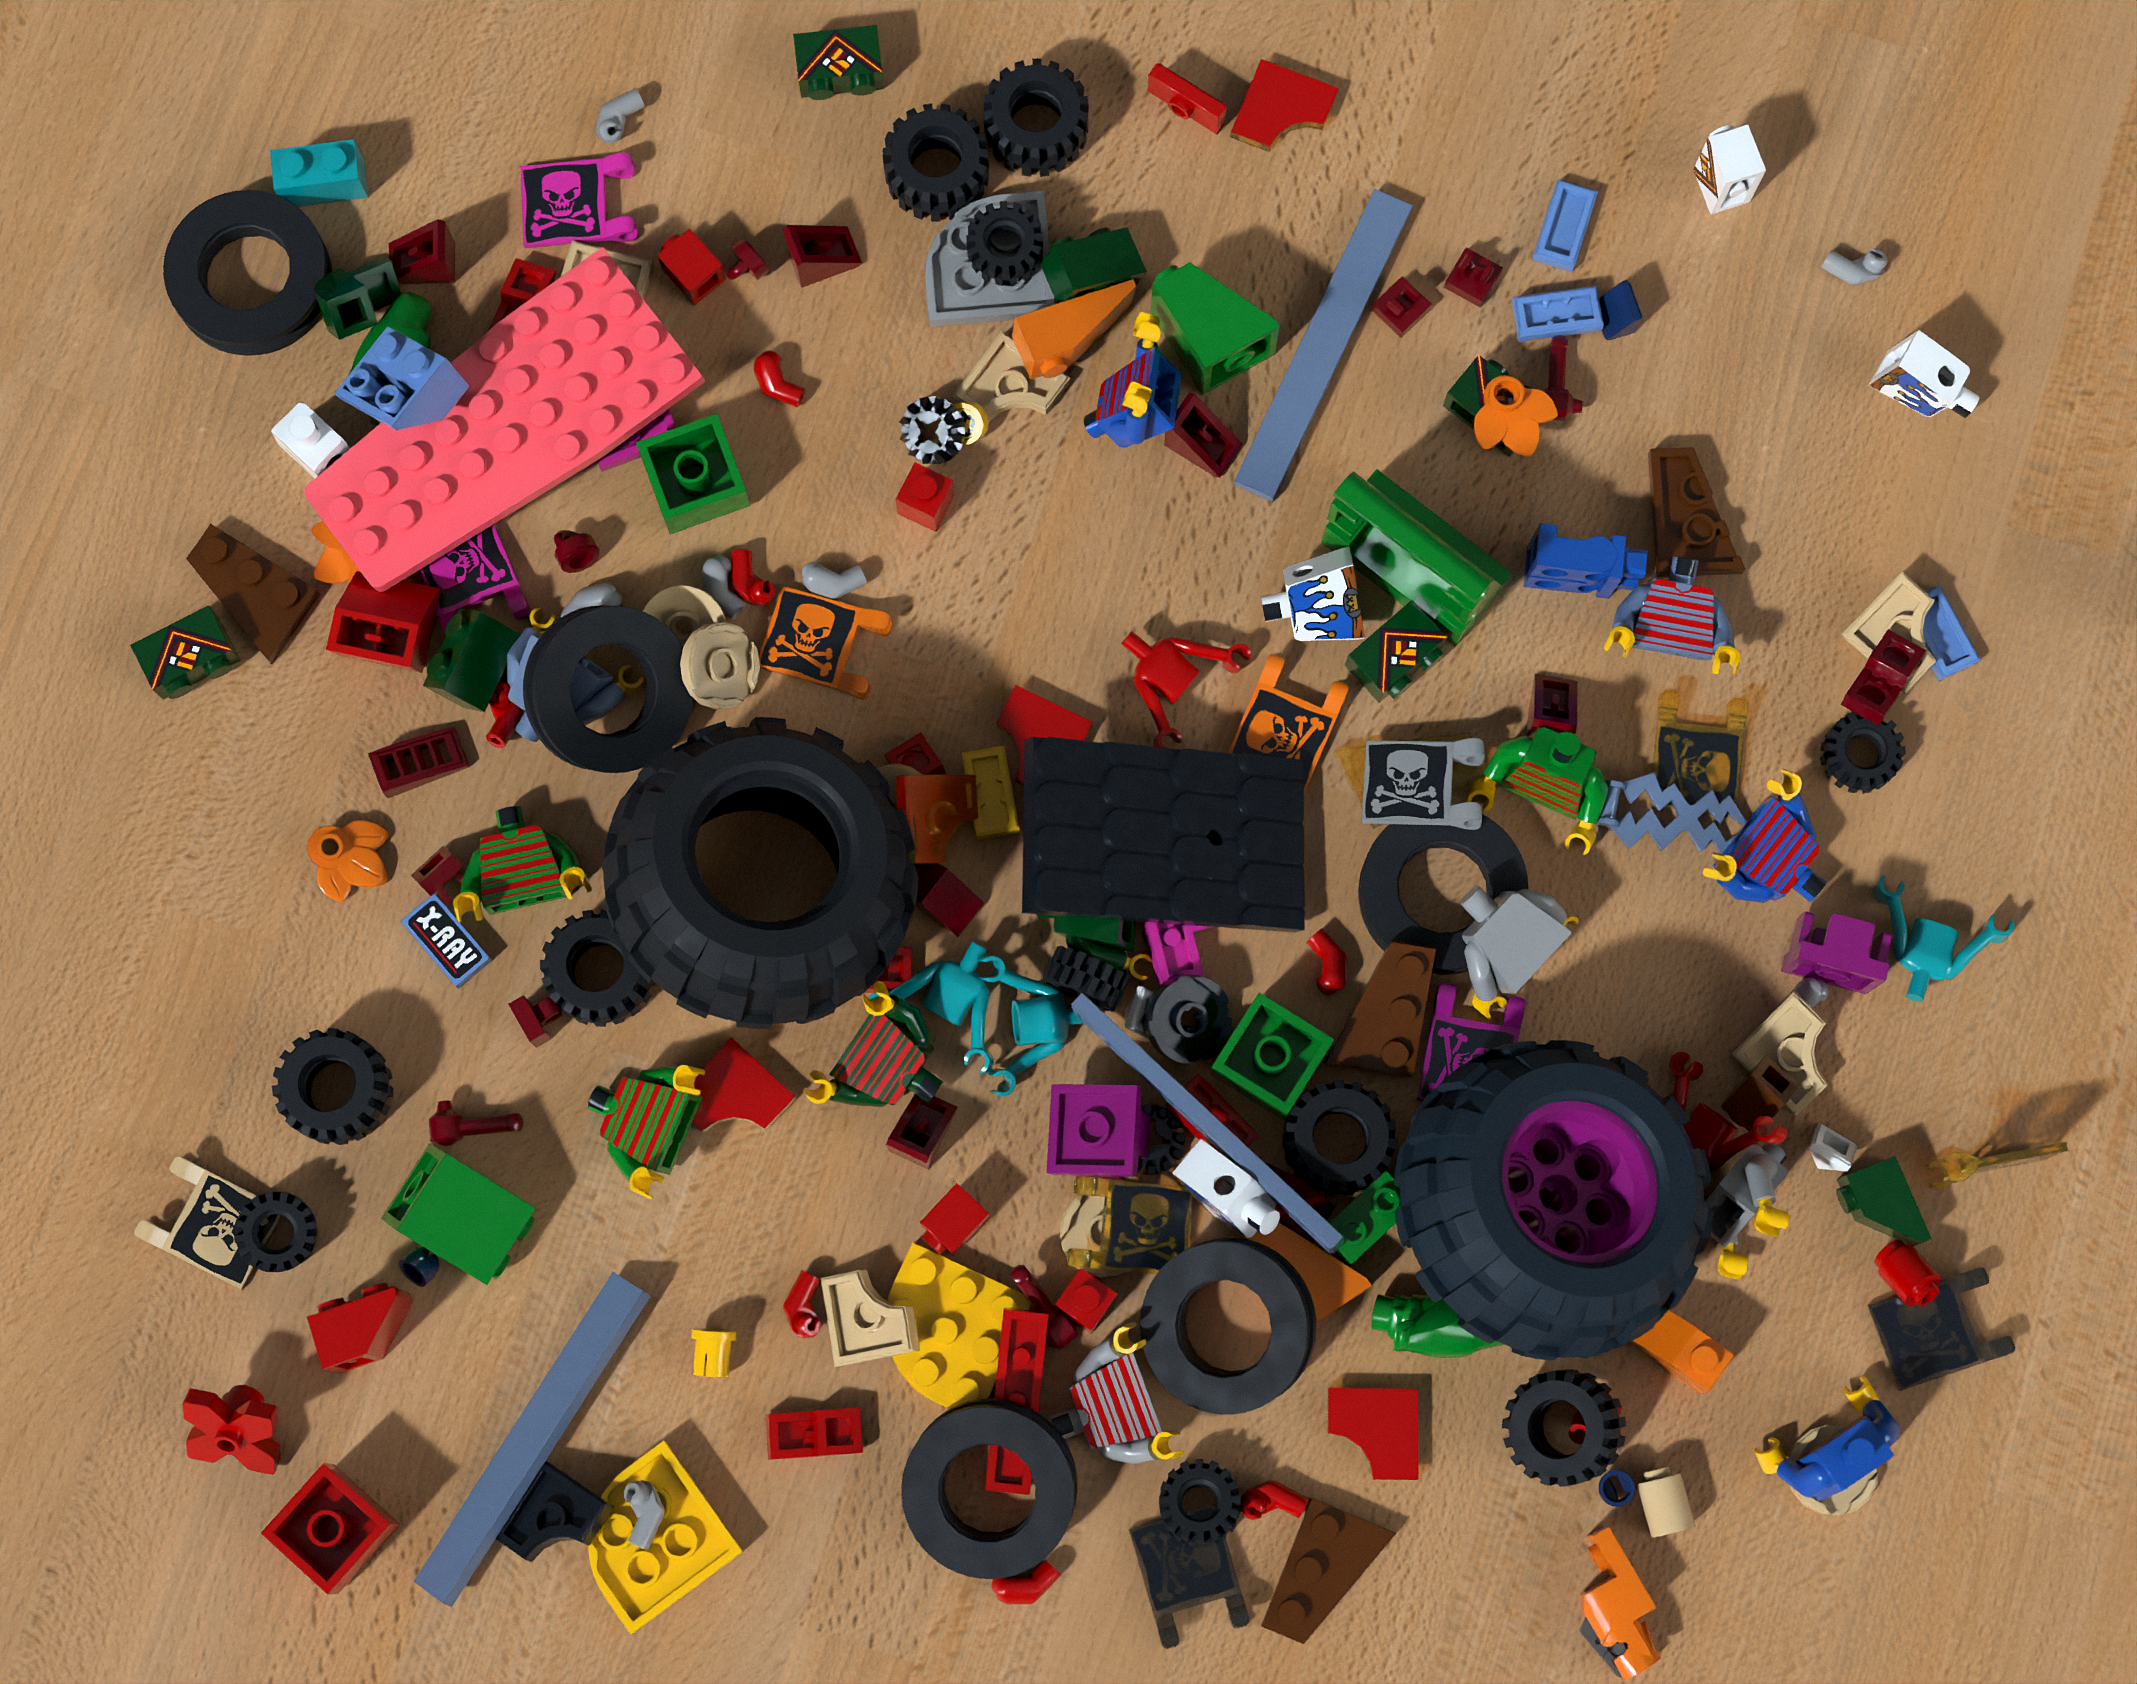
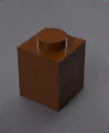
M1766 1055L1739 1082L1720 1107L1729 1114L1734 1123L1750 1131L1753 1129L1754 1121L1762 1116L1773 1118L1786 1105L1800 1084Z

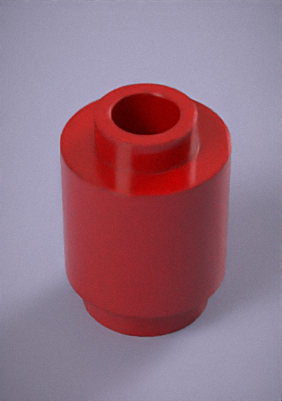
M1895 1240L1886 1245L1877 1254L1874 1262L1879 1268V1276L1906 1306H1925L1939 1294L1940 1289L1938 1286L1941 1282V1276L1913 1245H1906L1902 1240Z

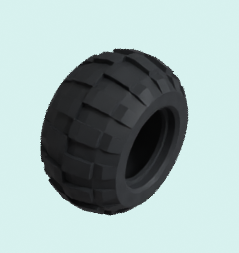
M755 717L751 720L749 727L740 728L727 727L726 722L723 721L693 732L688 736L685 743L675 748L670 746L661 751L638 773L636 781L629 788L625 796L620 799L609 827L603 854L604 903L612 930L620 937L630 954L629 961L649 984L653 986L658 984L663 990L675 997L678 1006L705 1019L709 1014L722 1019L736 1021V1027L771 1029L773 1024L795 1021L797 1024H805L830 1015L840 1005L855 996H861L883 974L885 968L895 956L904 939L916 905L919 877L913 855L916 847L903 808L897 810L888 796L890 787L887 780L869 760L864 763H858L843 752L844 741L817 727L813 736L787 729L786 719ZM739 811H763L783 816L804 827L823 845L837 872L836 881L827 896L816 907L796 918L777 922H765L743 917L722 905L710 893L700 876L695 852L699 828L714 818Z

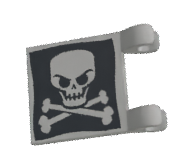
M1468 738L1455 742L1366 741L1362 824L1451 825L1468 830L1479 829L1482 825L1480 804L1465 802L1451 805L1453 761L1470 766L1482 765L1485 761L1483 740Z

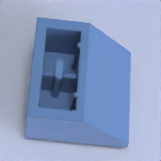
M387 326L336 390L335 395L397 431L443 420L469 388V385L445 357Z

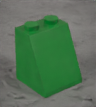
M1189 262L1180 268L1177 265L1170 266L1156 276V281L1152 284L1151 314L1159 317V327L1201 395L1208 393L1275 355L1280 328L1277 321Z
M429 1143L381 1219L396 1231L488 1285L492 1277L497 1279L507 1267L510 1256L507 1253L516 1239L522 1240L531 1229L534 1218L531 1215L536 1208Z

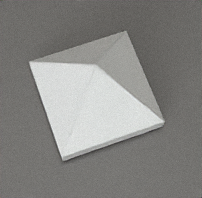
M1138 986L1125 1009V1028L1150 1040L1149 1036L1143 1031L1142 1018L1146 1014L1147 1004L1154 992Z
M1819 1123L1814 1130L1809 1145L1810 1153L1818 1169L1848 1171L1850 1169L1857 1148L1855 1143Z

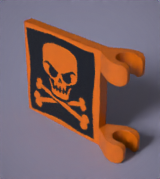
M782 586L759 654L760 668L838 690L852 697L865 700L871 691L869 680L858 674L844 673L858 629L861 627L873 633L887 636L891 631L893 622L890 619V615L883 611L864 609Z
M1270 654L1228 753H1246L1304 760V779H1302V783H1304L1305 793L1345 701L1349 687L1342 682L1334 681L1322 708L1275 688L1284 668L1285 660L1280 656Z

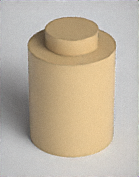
M1669 1466L1644 1472L1645 1482L1638 1483L1637 1487L1651 1538L1696 1527L1681 1473L1672 1475Z

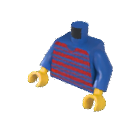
M1139 312L1135 320L1133 336L1142 339L1137 343L1135 360L1104 380L1100 386L1097 410L1084 416L1085 428L1093 438H1098L1106 433L1119 447L1126 448L1134 444H1141L1144 440L1167 432L1175 427L1182 374L1158 350L1157 342L1161 335L1159 317Z
M1782 768L1781 772L1784 776L1782 785L1770 779L1767 782V789L1777 794L1778 800L1773 796L1762 802L1723 853L1712 852L1711 855L1716 859V862L1712 865L1715 869H1703L1705 877L1716 879L1734 899L1765 903L1769 900L1775 901L1784 897L1793 888L1807 901L1811 902L1824 888L1826 881L1808 868L1820 852V847L1815 842L1816 833L1800 795L1802 781L1798 774Z
M1861 1376L1859 1378L1863 1386L1854 1392H1850L1847 1387H1844V1393L1855 1410L1863 1413L1862 1416L1795 1461L1791 1458H1786L1781 1443L1777 1438L1768 1439L1770 1450L1760 1451L1758 1448H1754V1452L1764 1473H1777L1779 1478L1803 1496H1815L1820 1501L1845 1490L1892 1458L1894 1454L1889 1447L1899 1439L1900 1427L1879 1400V1396L1869 1380Z

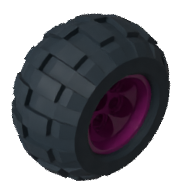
M1551 1040L1546 1044H1536V1041H1519L1490 1049L1485 1054L1461 1065L1433 1089L1420 1104L1412 1117L1407 1140L1400 1146L1396 1162L1394 1186L1400 1187L1401 1207L1395 1210L1397 1231L1402 1247H1412L1415 1257L1423 1270L1415 1277L1433 1302L1443 1299L1458 1314L1457 1318L1459 1321L1457 1325L1468 1333L1489 1344L1498 1341L1511 1347V1352L1534 1359L1553 1361L1564 1357L1589 1358L1614 1350L1651 1330L1668 1310L1676 1307L1685 1295L1698 1270V1267L1694 1265L1696 1255L1704 1251L1712 1228L1713 1210H1709L1708 1204L1704 1202L1703 1190L1712 1180L1709 1164L1704 1149L1693 1148L1691 1140L1683 1127L1690 1119L1672 1095L1662 1098L1648 1085L1649 1078L1647 1075L1649 1073L1623 1056L1612 1057L1609 1060L1602 1058L1599 1052L1593 1051L1594 1045L1583 1042ZM1533 1147L1539 1148L1544 1153L1546 1164L1540 1163L1535 1158ZM1575 1163L1580 1164L1585 1169L1587 1180H1583L1578 1176L1575 1170ZM1508 1177L1515 1184V1192H1511L1509 1189ZM1542 1197L1547 1199L1550 1208L1546 1209L1540 1200ZM1586 1207L1594 1210L1598 1218V1225L1588 1219ZM1556 1235L1561 1236L1565 1240L1567 1252L1557 1247L1555 1243Z

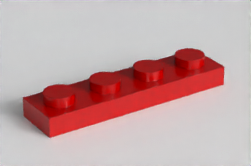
M1004 1308L994 1399L1016 1402L1039 1413L1049 1312ZM989 1445L985 1490L1030 1495L1032 1474L1027 1464L1015 1452L999 1445Z

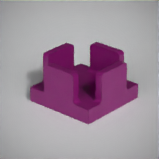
M1805 911L1797 918L1790 949L1784 956L1781 972L1802 978L1813 977L1821 979L1828 985L1862 994H1868L1886 981L1890 965L1886 963L1892 934L1882 932L1873 941L1869 957L1875 930L1873 923L1834 913L1829 918L1827 929L1815 928L1811 941L1808 942L1814 913Z
M1052 1084L1046 1173L1050 1175L1075 1176L1083 1180L1125 1181V1177H1138V1158L1148 1159L1151 1123L1150 1114L1141 1109L1142 1087L1138 1085Z

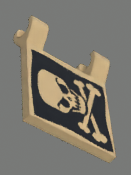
M175 1157L169 1171L195 1184L194 1191L171 1232L151 1222L141 1220L134 1231V1235L242 1290L254 1267L248 1264L238 1252V1247L234 1240V1226L241 1209L257 1195L182 1157ZM270 1215L260 1223L258 1237L265 1247L283 1215Z

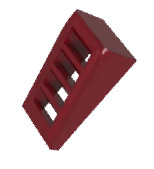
M454 726L368 753L380 788L387 798L469 768ZM442 742L446 743L452 761L444 763L437 745ZM429 748L435 764L434 767L427 768L421 750ZM412 754L418 772L410 774L404 757ZM395 761L401 776L395 779L392 778L388 763Z

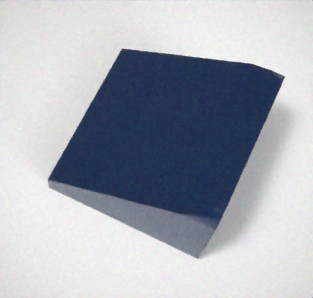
M1625 280L1599 298L1604 324L1602 333L1604 338L1609 341L1635 333L1643 317L1631 284L1628 280Z

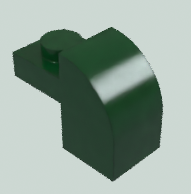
M386 257L348 272L338 268L322 277L314 287L326 328L330 334L339 340L377 325L374 311L391 305L401 294L392 262Z

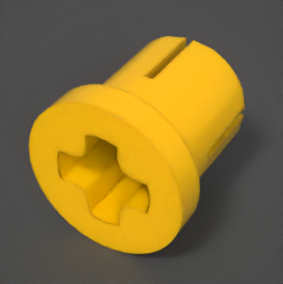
M693 1328L691 1332V1338L695 1339L693 1375L705 1376L706 1374L707 1377H729L731 1341H736L737 1331Z

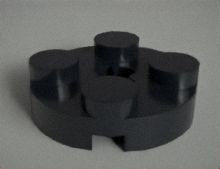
M1174 974L1167 981H1164L1149 999L1146 1014L1142 1018V1028L1149 1036L1153 1047L1170 1060L1180 1063H1191L1200 1059L1207 1060L1216 1055L1228 1040L1232 1029V1019L1228 1018L1229 1010L1227 1004L1230 1003L1224 990L1214 981L1197 975ZM1193 1007L1197 1013L1192 1016L1197 1018L1195 1026H1185L1182 1028L1180 1023L1182 1022V1013L1189 1011Z

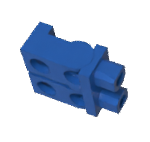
M1540 523L1527 545L1523 587L1574 593H1591L1596 590V597L1609 599L1615 589L1634 590L1638 580L1644 578L1647 565V550L1625 548L1626 536L1613 535L1610 540L1602 536H1592L1586 540L1556 537L1557 525Z

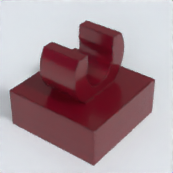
M1466 247L1445 281L1444 288L1481 307L1503 267Z
M1401 276L1372 304L1371 310L1402 338L1431 310L1432 304Z
M442 846L411 876L430 896L436 893L443 902L449 904L452 898L445 892V885L453 879L458 880L461 884L464 874L459 870L464 866Z
M524 995L508 1004L529 1042L536 1048L551 1040L544 1026L563 1016L551 997L542 1000L534 1007Z

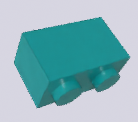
M354 139L270 150L274 191L277 196L288 200L297 207L368 198L364 158Z

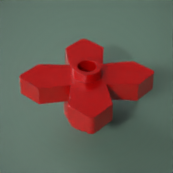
M246 1385L232 1387L222 1398L213 1392L193 1388L188 1390L182 1405L184 1419L194 1425L186 1440L187 1456L189 1458L215 1463L228 1454L233 1455L248 1470L271 1475L275 1474L281 1459L280 1444L269 1437L273 1436L278 1424L276 1405L264 1403L263 1395L255 1388Z

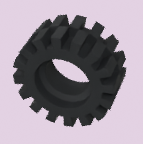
M1000 201V208L994 209L993 203L986 205V212L984 214L979 210L974 215L975 222L970 221L968 235H966L967 255L969 261H972L974 271L976 273L981 271L982 279L987 282L991 277L995 278V284L1002 286L1003 280L1009 279L1010 285L1017 284V278L1022 276L1024 281L1030 277V270H1037L1039 259H1042L1043 232L1041 233L1039 220L1034 221L1033 212L1027 209L1024 213L1022 205L1015 202L1013 208H1008L1007 201ZM1010 230L1020 237L1022 244L1016 254L1010 257H1000L990 250L988 246L990 237L997 231Z
M1854 712L1838 720L1825 735L1826 739L1822 742L1820 749L1824 751L1820 760L1821 765L1826 764L1828 767L1825 771L1827 777L1834 776L1837 779L1834 784L1839 788L1843 785L1848 786L1847 792L1856 793L1858 790H1862V794L1870 793L1875 788L1878 790L1883 787L1902 767L1904 761L1901 758L1906 754V746L1900 745V742L1904 739L1902 733L1896 734L1893 730L1897 725L1891 720L1888 724L1882 721L1880 726H1877ZM1855 737H1866L1872 740L1878 749L1876 764L1866 768L1853 764L1847 755L1848 742Z
M1057 946L1044 974L1043 981L1057 987L1071 998H1077L1083 993L1098 1008L1115 1012L1128 984L1129 977L1123 974L1122 971L1114 969V966L1103 963L1094 956L1092 958L1084 952H1077L1073 948Z
M267 1192L254 1197L241 1209L234 1226V1240L237 1244L238 1252L248 1264L265 1272L278 1273L291 1270L307 1259L314 1249L318 1229L315 1216L304 1201L285 1192ZM273 1214L287 1217L294 1228L292 1241L285 1248L279 1250H271L265 1247L258 1237L260 1223L266 1217Z
M1195 1459L1193 1464H1188V1461L1180 1464L1178 1470L1172 1469L1168 1473L1166 1482L1163 1481L1161 1485V1494L1159 1496L1161 1519H1163L1169 1533L1172 1532L1175 1535V1539L1182 1543L1184 1540L1189 1542V1546L1197 1547V1544H1205V1547L1213 1546L1212 1542L1216 1540L1222 1542L1227 1538L1226 1534L1229 1531L1233 1532L1241 1512L1239 1487L1236 1480L1233 1481L1231 1478V1473L1226 1468L1224 1470L1219 1468L1218 1463L1211 1461L1210 1464L1203 1463V1459ZM1194 1487H1206L1217 1497V1509L1207 1519H1193L1183 1510V1497Z

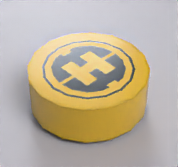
M971 401L955 404L954 406L961 413L965 424V440L963 445L973 444L982 439L988 429V418L984 409Z

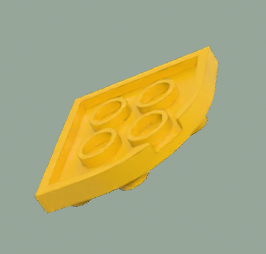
M912 1242L892 1285L888 1302L897 1306H913L920 1351L892 1356L904 1378L919 1393L947 1409L968 1401L989 1399L996 1384L1004 1308L1030 1310L1031 1303L1023 1293Z
M662 1441L628 1466L606 1488L601 1498L613 1505L614 1508L590 1546H588L590 1565L596 1583L631 1635L744 1552L666 1441ZM634 1480L648 1481L653 1485L665 1509L664 1517L649 1550L628 1542L638 1519L630 1502H626L624 1498V1490L627 1484Z

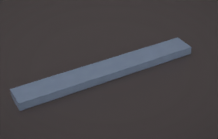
M1374 189L1234 480L1235 486L1273 502L1406 224L1413 205Z
M1083 993L1072 1002V1009L1076 1017L1231 1162L1255 1179L1270 1198L1328 1253L1335 1254L1344 1244V1238L1334 1227Z
M612 1272L414 1580L416 1584L443 1604L450 1607L453 1606L651 1295Z

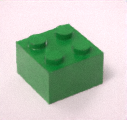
M718 414L636 442L670 535L750 506L746 489Z
M1259 992L1212 1065L1210 1074L1285 1121L1335 1039Z

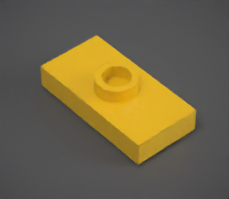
M1004 745L963 752L962 759L965 776H967L968 793L977 840L1020 832Z

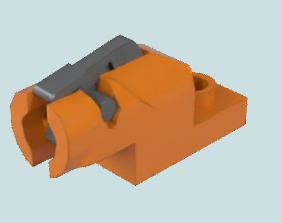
M1601 1527L1587 1535L1592 1546L1587 1548V1552L1596 1568L1600 1572L1607 1570L1610 1576L1580 1594L1582 1613L1585 1616L1580 1627V1633L1617 1677L1626 1680L1639 1674L1661 1659L1655 1648L1646 1621L1641 1623L1638 1619L1654 1610L1656 1606L1609 1527Z

